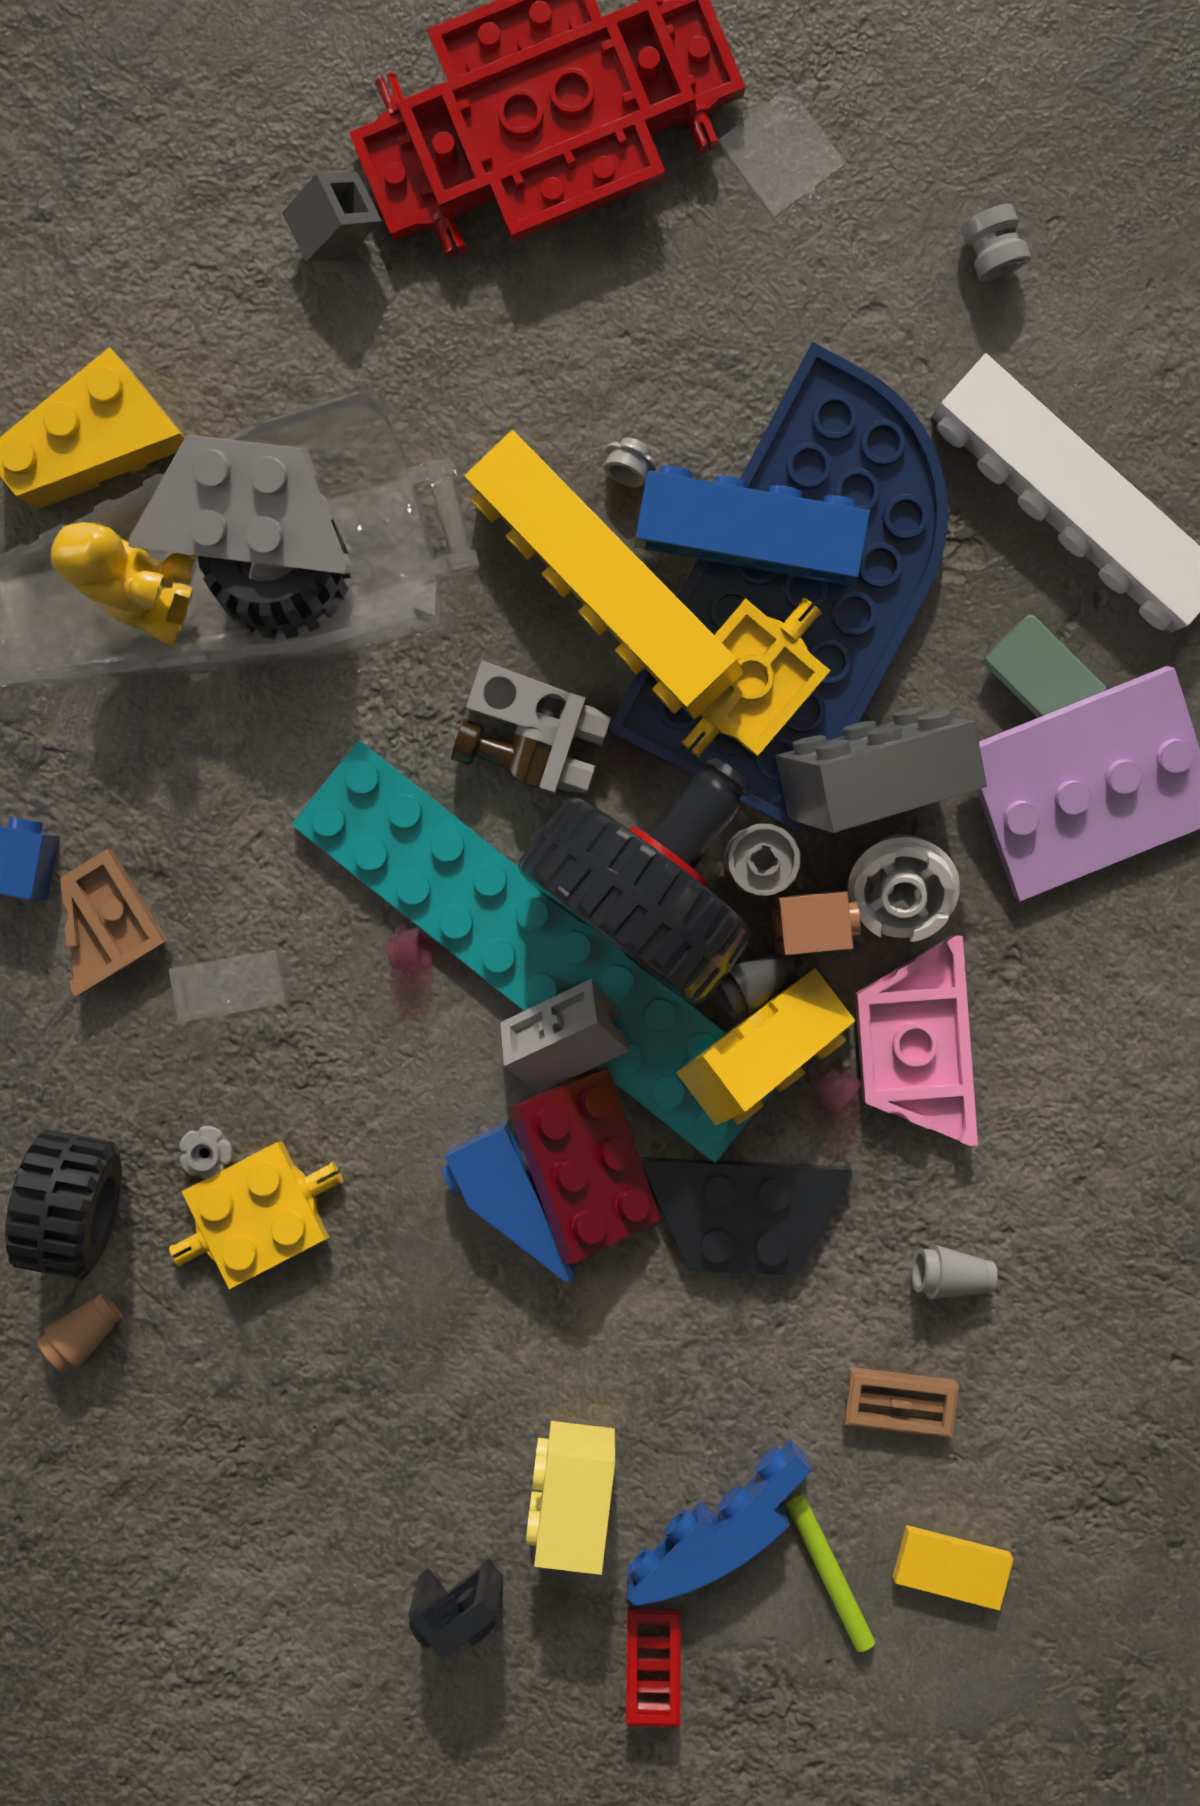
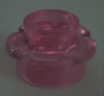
M405 925L398 926L395 930V937L389 938L387 942L388 960L393 969H400L406 978H413L414 973L428 970L431 966L432 951L427 933L421 927L410 929L406 928Z
M832 1066L817 1084L813 1092L820 1097L816 1104L818 1110L824 1107L831 1114L837 1116L851 1100L862 1084L860 1080L850 1073L853 1069L852 1067L847 1066L840 1072Z

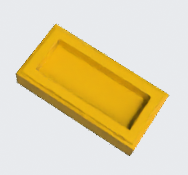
M906 1525L892 1577L895 1584L1000 1611L1014 1558L1009 1551Z

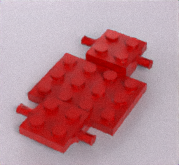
M495 0L428 28V37L446 82L405 98L396 73H386L393 95L390 94L383 75L379 76L375 80V86L378 88L386 111L374 122L349 132L352 144L392 241L394 242L423 229L435 228L445 256L447 258L455 257L449 235H451L457 252L460 255L467 249V246L463 241L455 220L464 212L493 201L494 197L511 241L514 243L664 181L665 169L652 140V134L674 125L688 124L698 153H706L707 145L710 151L716 148L720 142L716 137L708 115L715 108L744 97L745 85L711 1L637 0L638 2L602 16L596 0Z

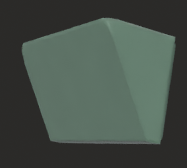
M1027 615L1013 627L981 661L1038 718L1107 690L1106 686L1033 615Z

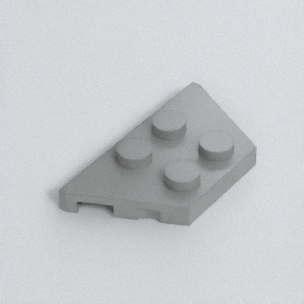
M186 435L129 537L128 547L342 574L351 573V561L348 554H344L331 522L334 520L326 497L319 491L316 483L318 475L307 448Z

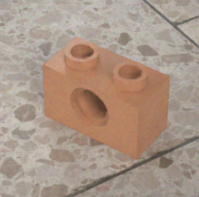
M830 891L769 897L774 951L783 955L853 949L852 936L860 935L861 922L857 902H849L848 892Z

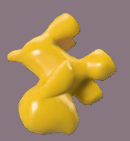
M86 522L64 526L55 537L51 548V564L57 574L95 604L102 605L105 612L118 622L141 629L159 642L175 647L192 599L193 588L187 585H190L193 579L198 557L196 555L172 553L164 561H157L149 557L143 549L128 547L129 542L121 539L109 527Z

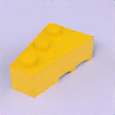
M109 347L0 437V477L18 498L38 510L100 486L99 482L128 471L135 473L148 468L147 464L177 453L185 436L130 368Z
M814 968L793 982L676 1073L715 1125L729 1119H733L739 1125L764 1106L761 1099L776 1087L781 1092L803 1076L806 1072L801 1066L816 1054L821 1060L840 1047L846 1041L841 1032L854 1023L855 1019L817 969Z

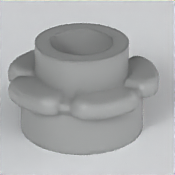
M623 438L620 443L612 442L606 447L605 452L609 456L604 465V471L619 484L633 488L641 487L645 483L647 471L655 472L656 462L650 456V448L637 439Z
M202 1126L199 1131L191 1130L187 1132L181 1139L179 1149L182 1151V1156L179 1161L183 1170L189 1175L195 1176L198 1174L201 1175L202 1179H207L216 1173H220L224 1170V1165L231 1161L232 1146L222 1131L213 1126ZM207 1148L210 1152L209 1157H202L200 1150Z

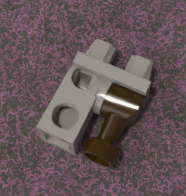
M481 660L466 706L468 712L510 724L517 728L512 742L483 736L484 727L481 723L464 718L456 737L451 760L470 765L475 757H479L509 770L517 781L552 794H555L556 789L586 794L595 766L567 757L573 737L602 746L611 717L593 707L584 705L586 697L568 693L554 686Z

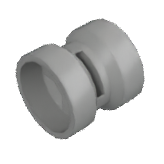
M1002 204L984 210L968 219L961 227L966 244L974 247L977 256L974 267L981 282L1006 276L1031 261L1032 256L1027 242L1019 239L1016 231L1019 219L1013 204Z

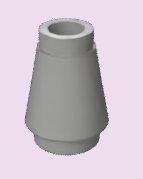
M936 1244L930 1245L928 1249L919 1248L914 1255L911 1271L914 1290L918 1293H925L929 1299L982 1293L991 1294L996 1288L997 1267L993 1261L984 1260Z

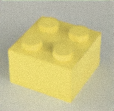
M551 1421L549 1439L538 1438L532 1490L543 1492L532 1491L525 1543V1545L536 1546L534 1567L602 1575L615 1468V1428Z

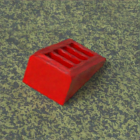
M627 1608L626 1726H681V1609ZM638 1625L670 1626V1637L638 1636ZM638 1648L670 1649V1659L638 1658ZM638 1670L670 1671V1681L638 1680ZM638 1692L670 1693V1703L638 1702Z

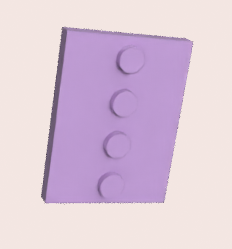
M1165 666L979 742L987 787L979 789L977 792L1013 897L1019 901L1200 829V747L1175 668Z

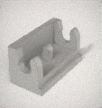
M593 979L587 980L500 1022L504 1067L535 1092L545 1091L629 1052L627 1037L612 1023L622 1018V1014L615 1003L598 989V984Z

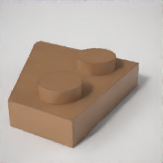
M104 850L60 878L62 903L68 913L65 924L66 947L71 946L73 979L70 980V990L74 997L85 994L169 942L113 850Z

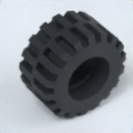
M332 520L331 522L344 554H348L346 545ZM197 556L199 568L205 575L203 578L204 582L233 621L237 620L242 629L252 634L258 629L263 638L275 639L277 631L282 630L285 637L289 639L299 637L298 628L305 625L310 632L321 627L317 618L322 614L331 618L338 609L333 601L335 598L345 599L348 587L344 579L351 578V573L342 574L293 568L288 574L279 579L256 581L249 578L253 562Z
M44 1130L34 1140L18 1169L7 1208L5 1244L8 1261L13 1267L79 1280L85 1279L91 1273L106 1248L119 1203L122 1164L116 1143L54 1130Z

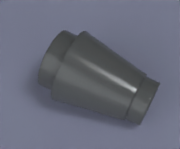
M777 953L733 965L715 989L721 1003L731 1017L734 1018L742 1013L749 1017L789 986L790 983L797 980L799 976L791 957Z

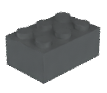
M915 707L893 713L894 722L877 726L875 721L848 725L843 728L844 736L826 741V736L818 735L794 741L792 743L793 751L775 755L788 819L835 833L987 787L975 721L953 718L951 711H937L926 714L925 707Z

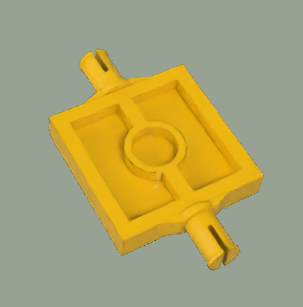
M745 598L714 636L737 658L743 674L700 714L702 717L700 722L681 741L689 749L702 733L704 734V737L691 751L694 755L700 757L701 753L720 732L723 735L736 739L757 757L830 672L826 666L809 653L805 643L800 638L815 619L822 614L814 606L801 622L799 621L800 617L812 604L811 601L803 598L802 602L783 623L767 617Z
M279 1141L222 1170L220 1173H216L212 1177L182 1191V1194L195 1219L197 1233L169 1247L171 1256L189 1247L192 1248L190 1251L174 1258V1262L181 1267L183 1264L207 1252L216 1262L228 1289H231L329 1238V1235L318 1214L316 1195L337 1184L343 1183L341 1173L321 1182L322 1178L338 1171V1167L334 1162H331L329 1165L305 1176L293 1164L283 1141Z

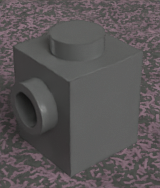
M358 172L315 174L282 212L306 262L347 258L382 222Z

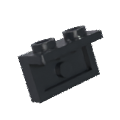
M488 1559L448 1592L429 1568L419 1574L408 1613L410 1618L409 1626L417 1641L427 1649L432 1646L442 1660L466 1642L470 1646L479 1643L494 1628L503 1575L492 1561Z

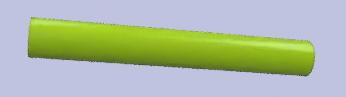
M804 1495L794 1497L787 1502L786 1507L856 1651H867L875 1645V1639Z

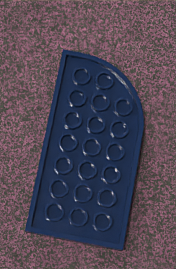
M814 342L811 343L740 479L747 481V488L769 492L770 486H788L802 491V498L823 502L824 497L828 495L843 496L856 500V508L870 510L858 578L851 586L697 559L677 598L713 635L717 633L745 598L767 617L783 623L802 602V599L806 598L812 604L800 617L799 621L801 622L814 606L822 614L815 619L800 638L805 643L809 653L826 666L830 672L757 757L736 739L723 735L720 732L701 753L700 757L694 755L691 751L704 737V734L702 733L689 749L681 741L689 735L702 717L699 715L694 720L683 707L674 714L653 692L652 688L658 681L645 668L636 675L607 732L692 777L705 771L707 768L704 765L705 761L712 758L723 761L750 783L749 796L742 795L740 798L741 803L798 833L802 831L805 824L788 819L775 755L793 751L792 743L802 738L824 735L827 741L844 736V727L859 723L931 587L943 555L948 528V501L942 466L927 431L913 410L882 380Z

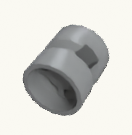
M755 824L738 831L728 841L723 854V867L729 881L738 890L751 895H773L785 890L795 880L800 867V851L794 838L783 828L773 824Z

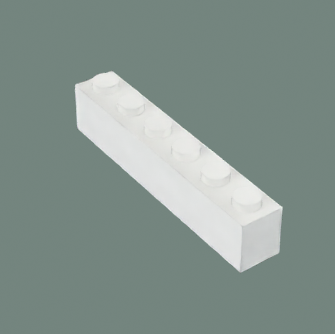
M985 353L946 396L931 416L938 422L936 426L938 432L951 445L957 448L964 446L979 459L977 466L987 478L997 484L1004 482L1020 496L1017 501L1028 515L1039 521L1045 519L1060 533L1058 539L1068 551L1078 557L1085 555L1101 569L1098 572L1099 577L1109 588L1120 594L1126 592L1141 606L1139 613L1149 624L1159 630L1167 629L1170 633L1188 626L1200 613V546Z

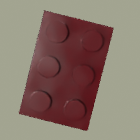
M608 1067L594 1069L508 1107L563 1263L575 1264L661 1220Z

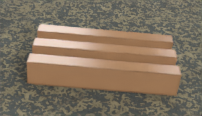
M849 1367V1387L846 1389L845 1397L847 1403L843 1413L845 1425L953 1438L959 1384L956 1380ZM861 1385L945 1395V1400L861 1390ZM859 1403L943 1413L942 1421L864 1412L858 1411Z

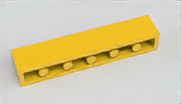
M513 430L464 475L476 491L470 498L475 507L491 523L500 517L509 526L511 531L505 537L527 561L535 554L547 566L541 575L563 598L572 592L584 604L577 612L599 636L607 629L621 643L615 649V652L636 674H639L645 668L658 681L652 690L674 714L683 707L695 720L743 674L737 658Z

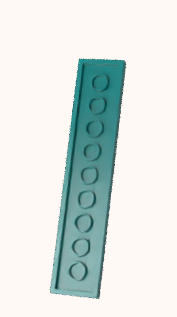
M358 740L291 824L524 1011L587 980L593 979L598 984V989L613 1001L620 1010L622 1018L612 1023L627 1037L630 1050L595 1068L608 1067L612 1080L616 1085L714 1163L752 1118V1116L739 1125L733 1119L715 1125L676 1073L727 1034L686 1000L644 972L627 958L616 945L592 927L578 921L550 901L526 881L516 864L362 741ZM773 1090L761 1099L762 1103H764Z

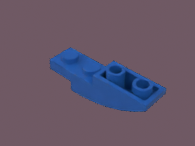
M790 1439L781 1449L777 1446L773 1447L760 1459L755 1468L757 1474L743 1488L737 1485L723 1497L719 1503V1513L717 1515L702 1501L690 1512L687 1509L680 1511L670 1521L664 1532L666 1537L654 1550L651 1551L649 1548H645L629 1565L627 1569V1599L635 1606L689 1593L730 1573L766 1548L789 1527L785 1508L781 1502L811 1473L812 1470L806 1453Z

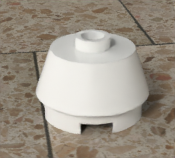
M910 834L888 836L869 848L855 863L848 882L850 902H857L860 920L867 929L879 937H882L881 934L898 938L910 937V942L928 938L939 931L947 923L949 916L955 909L960 894L959 875L950 857L936 845L921 837Z

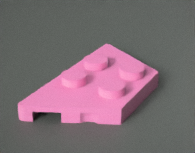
M957 935L946 938L855 993L862 1101L888 1113L905 1118L912 1123L954 1138L966 1145L977 1146L978 1136L963 936Z

